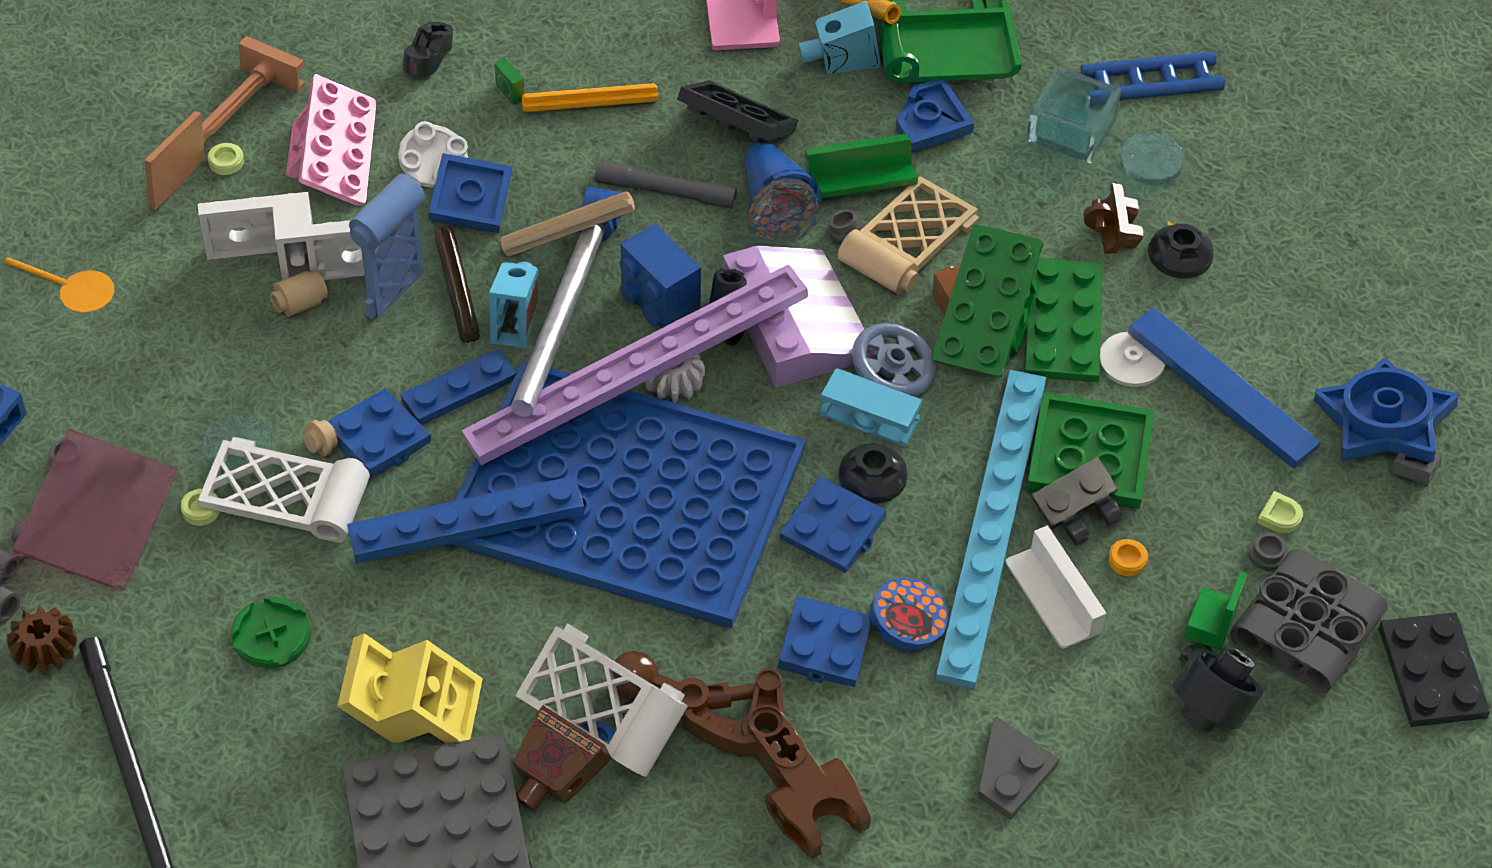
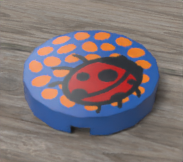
M903 577L889 580L879 588L870 604V619L873 626L876 623L877 628L881 631L879 635L887 643L901 650L916 652L924 650L925 647L932 644L935 645L940 640L948 625V610L943 598L931 586L916 579Z

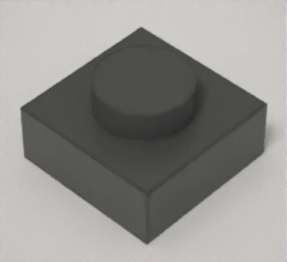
M1436 451L1433 462H1425L1399 453L1394 461L1392 473L1405 477L1410 481L1429 485L1441 465L1443 453Z

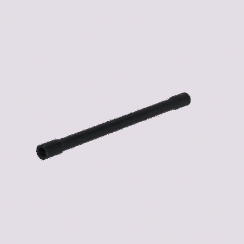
M98 637L87 638L79 644L80 654L87 675L91 679L151 868H174L111 676V666L103 642Z

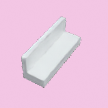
M1048 525L1035 530L1031 549L1005 560V564L1061 649L1101 634L1107 613Z

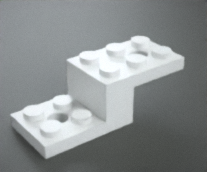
M308 192L198 204L207 260L278 252L282 280L304 271H309L310 273L318 271L324 280L365 275L361 247L350 236L349 222L351 220L313 224ZM235 228H246L242 231L233 230ZM351 248L359 249L353 252L345 251Z

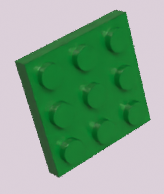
M1043 392L1027 490L1038 491L1098 456L1118 487L1117 492L1110 497L1117 505L1140 509L1154 410Z

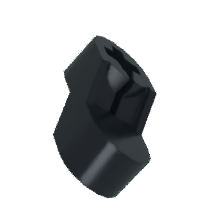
M429 22L420 26L412 44L404 49L403 71L409 75L421 77L436 72L444 54L452 49L453 27L442 22Z

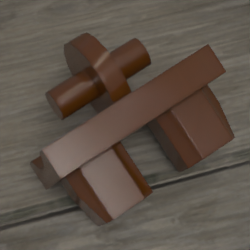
M1112 183L1110 186L1111 192L1106 199L1093 200L1092 205L1085 209L1083 213L1085 224L1092 229H1096V232L1101 233L1104 254H1116L1120 247L1134 249L1143 239L1142 226L1128 223H1132L1138 215V200L1124 197L1122 185Z

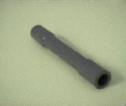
M604 161L598 162L595 172L596 182L622 187L631 186L696 199L703 203L733 208V201H735L737 195L736 187L711 182L691 181L636 170L629 166Z

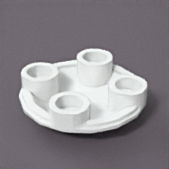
M427 121L420 122L415 126V129L407 133L400 143L398 152L400 167L406 175L415 179L420 186L435 188L442 153L468 158L467 142L463 137L458 136L446 127L434 125Z

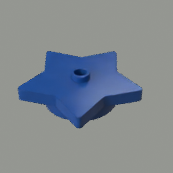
M1383 358L1372 369L1357 374L1345 385L1315 390L1314 400L1328 416L1342 427L1343 460L1389 451L1397 454H1406L1407 457L1425 462H1433L1436 453L1434 427L1456 409L1458 394L1430 388L1418 376L1408 371L1397 369L1388 359Z

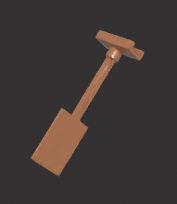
M248 36L238 43L240 68L250 72V76L203 122L201 113L194 111L145 159L150 208L156 210L205 159L204 142L260 87H265L271 81L298 93L305 85V81L299 79V71L304 67V60Z

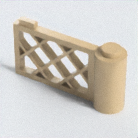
M919 176L917 184L909 185L860 231L855 229L845 237L838 251V260L897 295H900L904 290L910 292L918 281L919 274L917 272L961 230L968 233L973 225L979 222V216L976 215L978 209ZM920 189H923L932 194L934 200L916 201L915 194ZM956 208L963 212L960 217L945 218L943 209ZM936 209L938 218L920 219L919 211ZM912 211L913 219H895L894 214L896 212ZM941 228L942 234L940 236H925L923 229ZM916 229L918 237L900 238L898 230ZM891 230L893 238H880L874 233L876 231ZM921 247L922 253L917 258H914L904 252L903 248Z

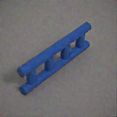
M1214 51L1081 65L1082 77H1094L1097 89H1089L1088 91L1090 103L1223 90L1225 88L1224 77H1211L1208 69L1209 65H1216L1217 60ZM1194 68L1197 78L1178 80L1175 69ZM1161 71L1164 82L1144 83L1141 72ZM1127 74L1131 85L1111 87L1108 76Z

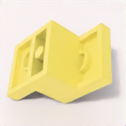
M364 633L353 638L337 707L390 742L401 743L428 732L446 744L462 742L471 739L483 678L428 640L392 653Z

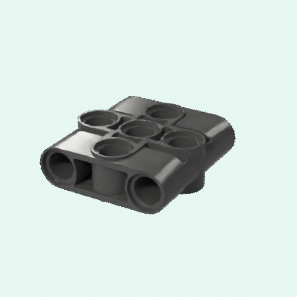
M1293 549L1290 550L1272 576L1262 581L1259 593L1233 626L1230 636L1238 647L1316 692L1327 693L1347 665L1357 657L1360 647L1387 611L1388 604L1385 598L1376 590L1306 551Z

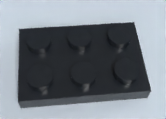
M710 80L682 86L677 97L678 101L688 105L687 109L699 115L709 114L718 118L717 123L730 129L738 127L747 131V137L757 142H767L768 140L780 139V137L793 134L799 121Z
M1457 612L1380 621L1379 631L1410 727L1486 719L1489 717L1490 709Z

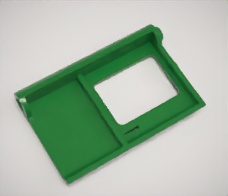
M888 0L900 6V18L893 24L877 19L886 76L894 82L1004 79L1016 75L1021 70L1022 61L1008 0H971L972 9L907 11L905 0Z

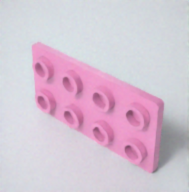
M706 0L713 50L767 48L780 45L777 24V0Z
M315 74L311 79L308 104L292 123L286 175L292 178H299L300 183L351 204L364 205L367 195L376 100Z

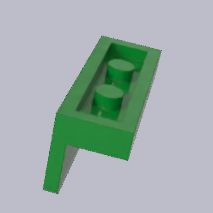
M908 133L805 149L806 172L816 180L821 190V199L918 183V175L912 166L911 139Z

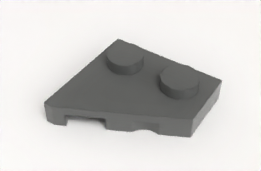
M996 716L992 722L978 798L1011 820L1057 768L1060 759Z

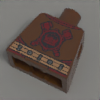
M542 705L513 761V765L519 775L527 779L516 794L517 801L531 811H535L548 793L565 804L611 760L605 744Z

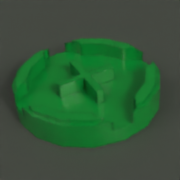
M278 597L263 598L264 602L255 605L252 602L245 606L235 617L231 628L234 650L243 661L254 667L277 668L297 660L308 648L311 629L309 619L306 617V613L301 606L289 599Z

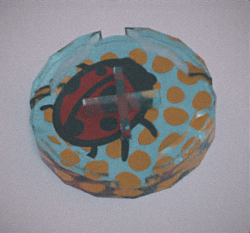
M788 177L774 180L764 186L753 198L749 208V220L759 238L769 244L776 245L788 244L789 242L786 239L794 237L801 239L807 235L816 225L820 214L818 198L811 186L801 179Z

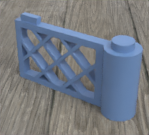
M406 174L396 176L349 222L350 236L361 247L368 297L364 305L366 316L370 319H373L375 316L379 318L424 273L417 208L425 201L426 196L419 183Z

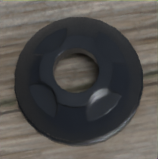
M1173 224L1159 229L1153 235L1149 243L1148 254L1152 264L1162 273L1174 278L1187 279L1197 277L1210 268L1214 250L1209 237L1198 228L1189 224ZM1177 235H1186L1194 243L1184 246L1176 243L1173 238Z
M875 443L863 444L851 449L843 457L838 473L842 488L873 504L884 503L896 498L904 490L908 476L906 464L899 453L888 446ZM877 456L885 462V465L879 469H870L864 465L863 461L867 457Z

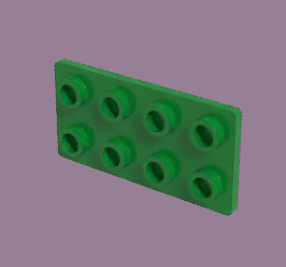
M973 225L932 353V360L935 363L997 378L1003 376L1009 354L1018 355L1039 290L1034 274L1043 248L1041 239L982 225Z

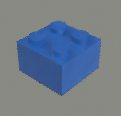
M656 223L620 244V291L627 302H635L642 309L644 317L652 326L658 325L660 328H664L701 309V267Z

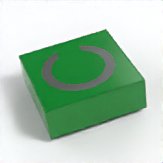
M505 58L495 62V81L497 87L513 105L522 102L524 78Z

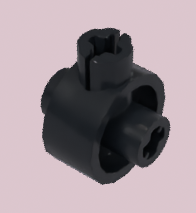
M1200 643L1187 646L1183 650L1186 655L1181 654L1179 657L1182 670L1172 684L1175 692L1186 703L1181 710V714L1192 725L1203 731L1211 732L1216 723L1230 729H1240L1263 694L1260 685L1249 675L1255 666L1254 662L1244 653L1231 646H1224L1219 654L1213 652L1211 647Z

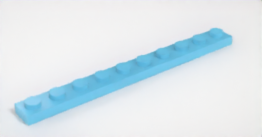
M1014 370L1009 372L940 657L936 681L975 689L1045 388L1046 377Z

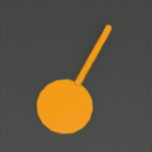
M8 257L4 260L8 265L61 284L60 299L66 307L73 311L91 312L104 307L114 294V283L109 276L102 272L93 270L81 271L66 280Z

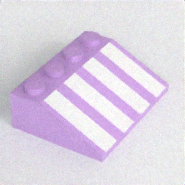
M754 246L723 255V269H736L743 272L744 278L747 280L746 285L789 264L808 288V298L746 329L775 388L832 372L836 368L842 369L853 365L852 347L855 339L864 330V327L823 250ZM867 348V358L875 359L877 355L876 350Z

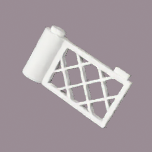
M233 437L231 442L223 440L198 498L199 507L311 531L318 539L342 543L346 540L348 535L347 524L353 522L370 477L369 471L362 462L357 459L346 458L332 464L255 447V441L237 437ZM229 454L244 457L248 464L229 471L225 465ZM270 464L281 465L285 472L266 479L260 469ZM254 472L260 483L241 490L235 480ZM306 472L321 474L317 482L304 488L297 476ZM291 480L297 491L279 499L272 488ZM228 483L236 493L225 499L211 497L214 489ZM266 491L272 502L262 507L252 506L247 499ZM303 499L308 507L304 517L289 514L284 508Z
M567 623L564 630L556 626L515 696L537 710L542 705L549 708L605 744L610 756L617 762L647 777L688 707L681 702L685 695L666 683H663L659 689L585 643L589 636ZM564 640L572 645L575 662L557 667L554 653L561 641ZM581 651L590 657L583 659ZM600 662L604 665L607 681L588 687L584 666ZM577 669L581 689L562 694L558 674ZM613 671L622 677L614 679ZM551 677L555 697L540 701L530 695L539 679ZM628 682L639 686L641 690L634 702L620 707L616 686ZM609 689L613 709L594 714L590 693ZM582 696L586 717L576 720L568 719L564 701ZM556 704L557 711L549 707V705ZM627 712V714L625 715V717H624V719H623L622 713ZM614 716L617 731L608 744L599 738L596 721ZM588 723L589 731L584 729L580 725Z

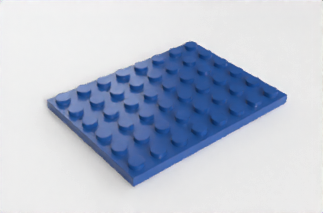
M522 361L498 412L512 404L527 367V361ZM550 368L542 389L571 374ZM627 390L483 465L475 457L454 500L457 501L575 476L584 504V515L448 545L733 628L804 454L806 440Z

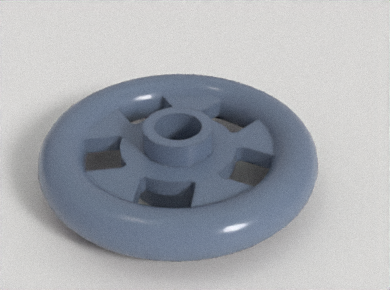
M879 323L869 326L857 336L852 347V362L860 377L914 397L921 395L932 385L937 369L936 363L932 360L933 352L927 342L916 332L902 325ZM883 338H894L897 344H884ZM867 348L878 351L876 360L867 358ZM913 349L920 359L914 361L908 350ZM910 370L919 377L912 383L904 377ZM878 371L886 378L893 379L892 382L886 381L880 376H878Z

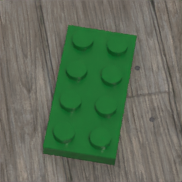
M1039 258L1034 274L1039 290L1026 331L1025 373L1044 376L1049 379L1098 383L1100 376L1102 263Z

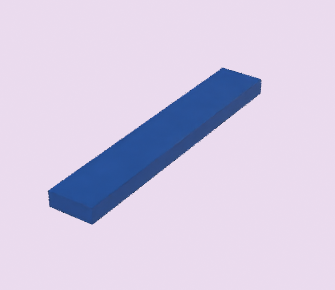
M1155 307L1130 325L1129 335L1293 469L1319 448L1321 442Z

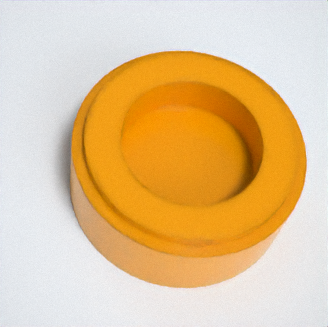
M1119 540L1110 549L1109 565L1120 575L1136 576L1146 568L1148 552L1141 543L1135 540Z

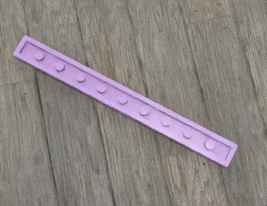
M787 264L542 389L533 413L530 416L522 417L515 414L510 405L461 430L463 438L479 463L483 465L809 297L808 288L793 268Z

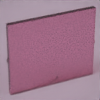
M68 429L17 538L13 552L62 569L67 574H75L102 585L124 591L178 469L128 451L125 447H118Z

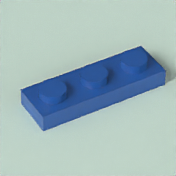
M498 348L401 393V401L409 413L423 425L512 383L517 373Z

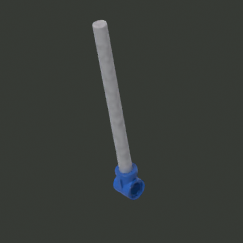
M589 186L586 189L582 207L622 192ZM621 216L579 231L580 237L512 401L511 409L515 414L527 417L533 413L600 242L609 239L613 227H618L620 221H617V219L620 220Z

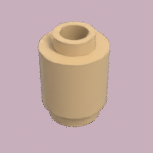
M304 271L274 283V292L270 293L271 302L278 313L284 311L287 317L318 306L323 299L328 297L325 281L318 271L312 273Z

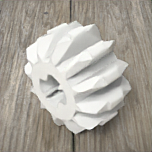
M699 354L645 381L648 394L657 392V397L662 400L667 395H671L674 403L677 402L680 394L690 400L693 391H700L703 376H705V365L700 360Z

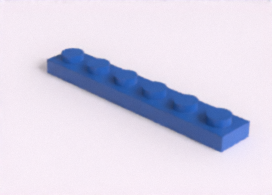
M570 476L347 524L355 563L358 564L584 515V504L576 477Z

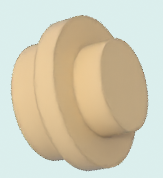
M312 420L306 424L303 439L307 449L312 453L318 452L321 457L329 455L338 443L337 435L332 425L326 420L320 422Z

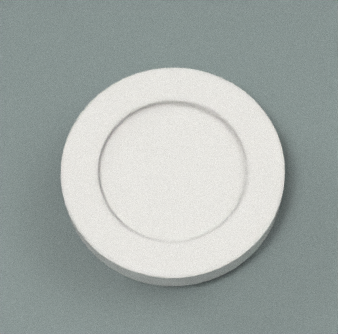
M1128 332L1118 333L1109 337L1100 349V367L1102 371L1112 381L1124 386L1141 387L1149 385L1162 375L1165 368V363L1129 335Z

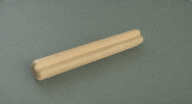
M622 192L510 233L501 238L502 250L507 256H513L626 215L635 209L633 198L629 192Z

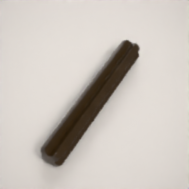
M448 225L444 228L438 227L435 230V240L460 339L463 343L479 340L480 330L454 229Z

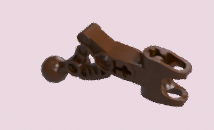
M629 651L620 654L614 660L659 689L663 683H666L682 692L685 696L681 702L688 707L681 720L688 732L720 750L737 756L754 755L777 787V789L765 795V803L771 817L783 834L791 839L810 858L813 859L822 854L821 847L823 842L820 832L814 823L819 817L829 814L840 816L849 823L853 830L859 833L870 828L871 816L859 792L856 780L840 759L834 758L819 766L784 716L781 677L777 671L764 669L756 676V683L729 687L727 682L706 685L697 678H687L677 682L659 674L654 660L643 652ZM613 671L614 679L622 677ZM632 682L616 686L620 698L633 702L641 690L639 686ZM752 699L750 711L740 721L730 720L710 711L731 707V702ZM761 729H769V730H771V731H773V732H771V733H763V732H760L759 730H761Z

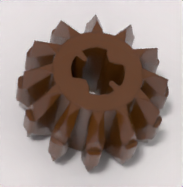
M39 605L34 614H29L23 610V621H11V633L7 634L6 642L11 650L12 660L16 662V665L22 664L28 673L38 665L40 672L45 675L48 665L52 663L61 670L63 664L61 657L63 659H73V647L77 645V635L73 630L74 627L71 619L68 618V615L61 616L60 611L56 607L45 613V610Z

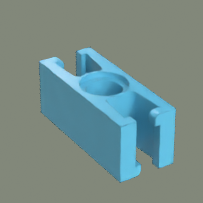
M838 368L833 372L821 394V401L825 402L820 409L821 416L904 447L907 446L920 421L921 415L918 412L922 406V399Z

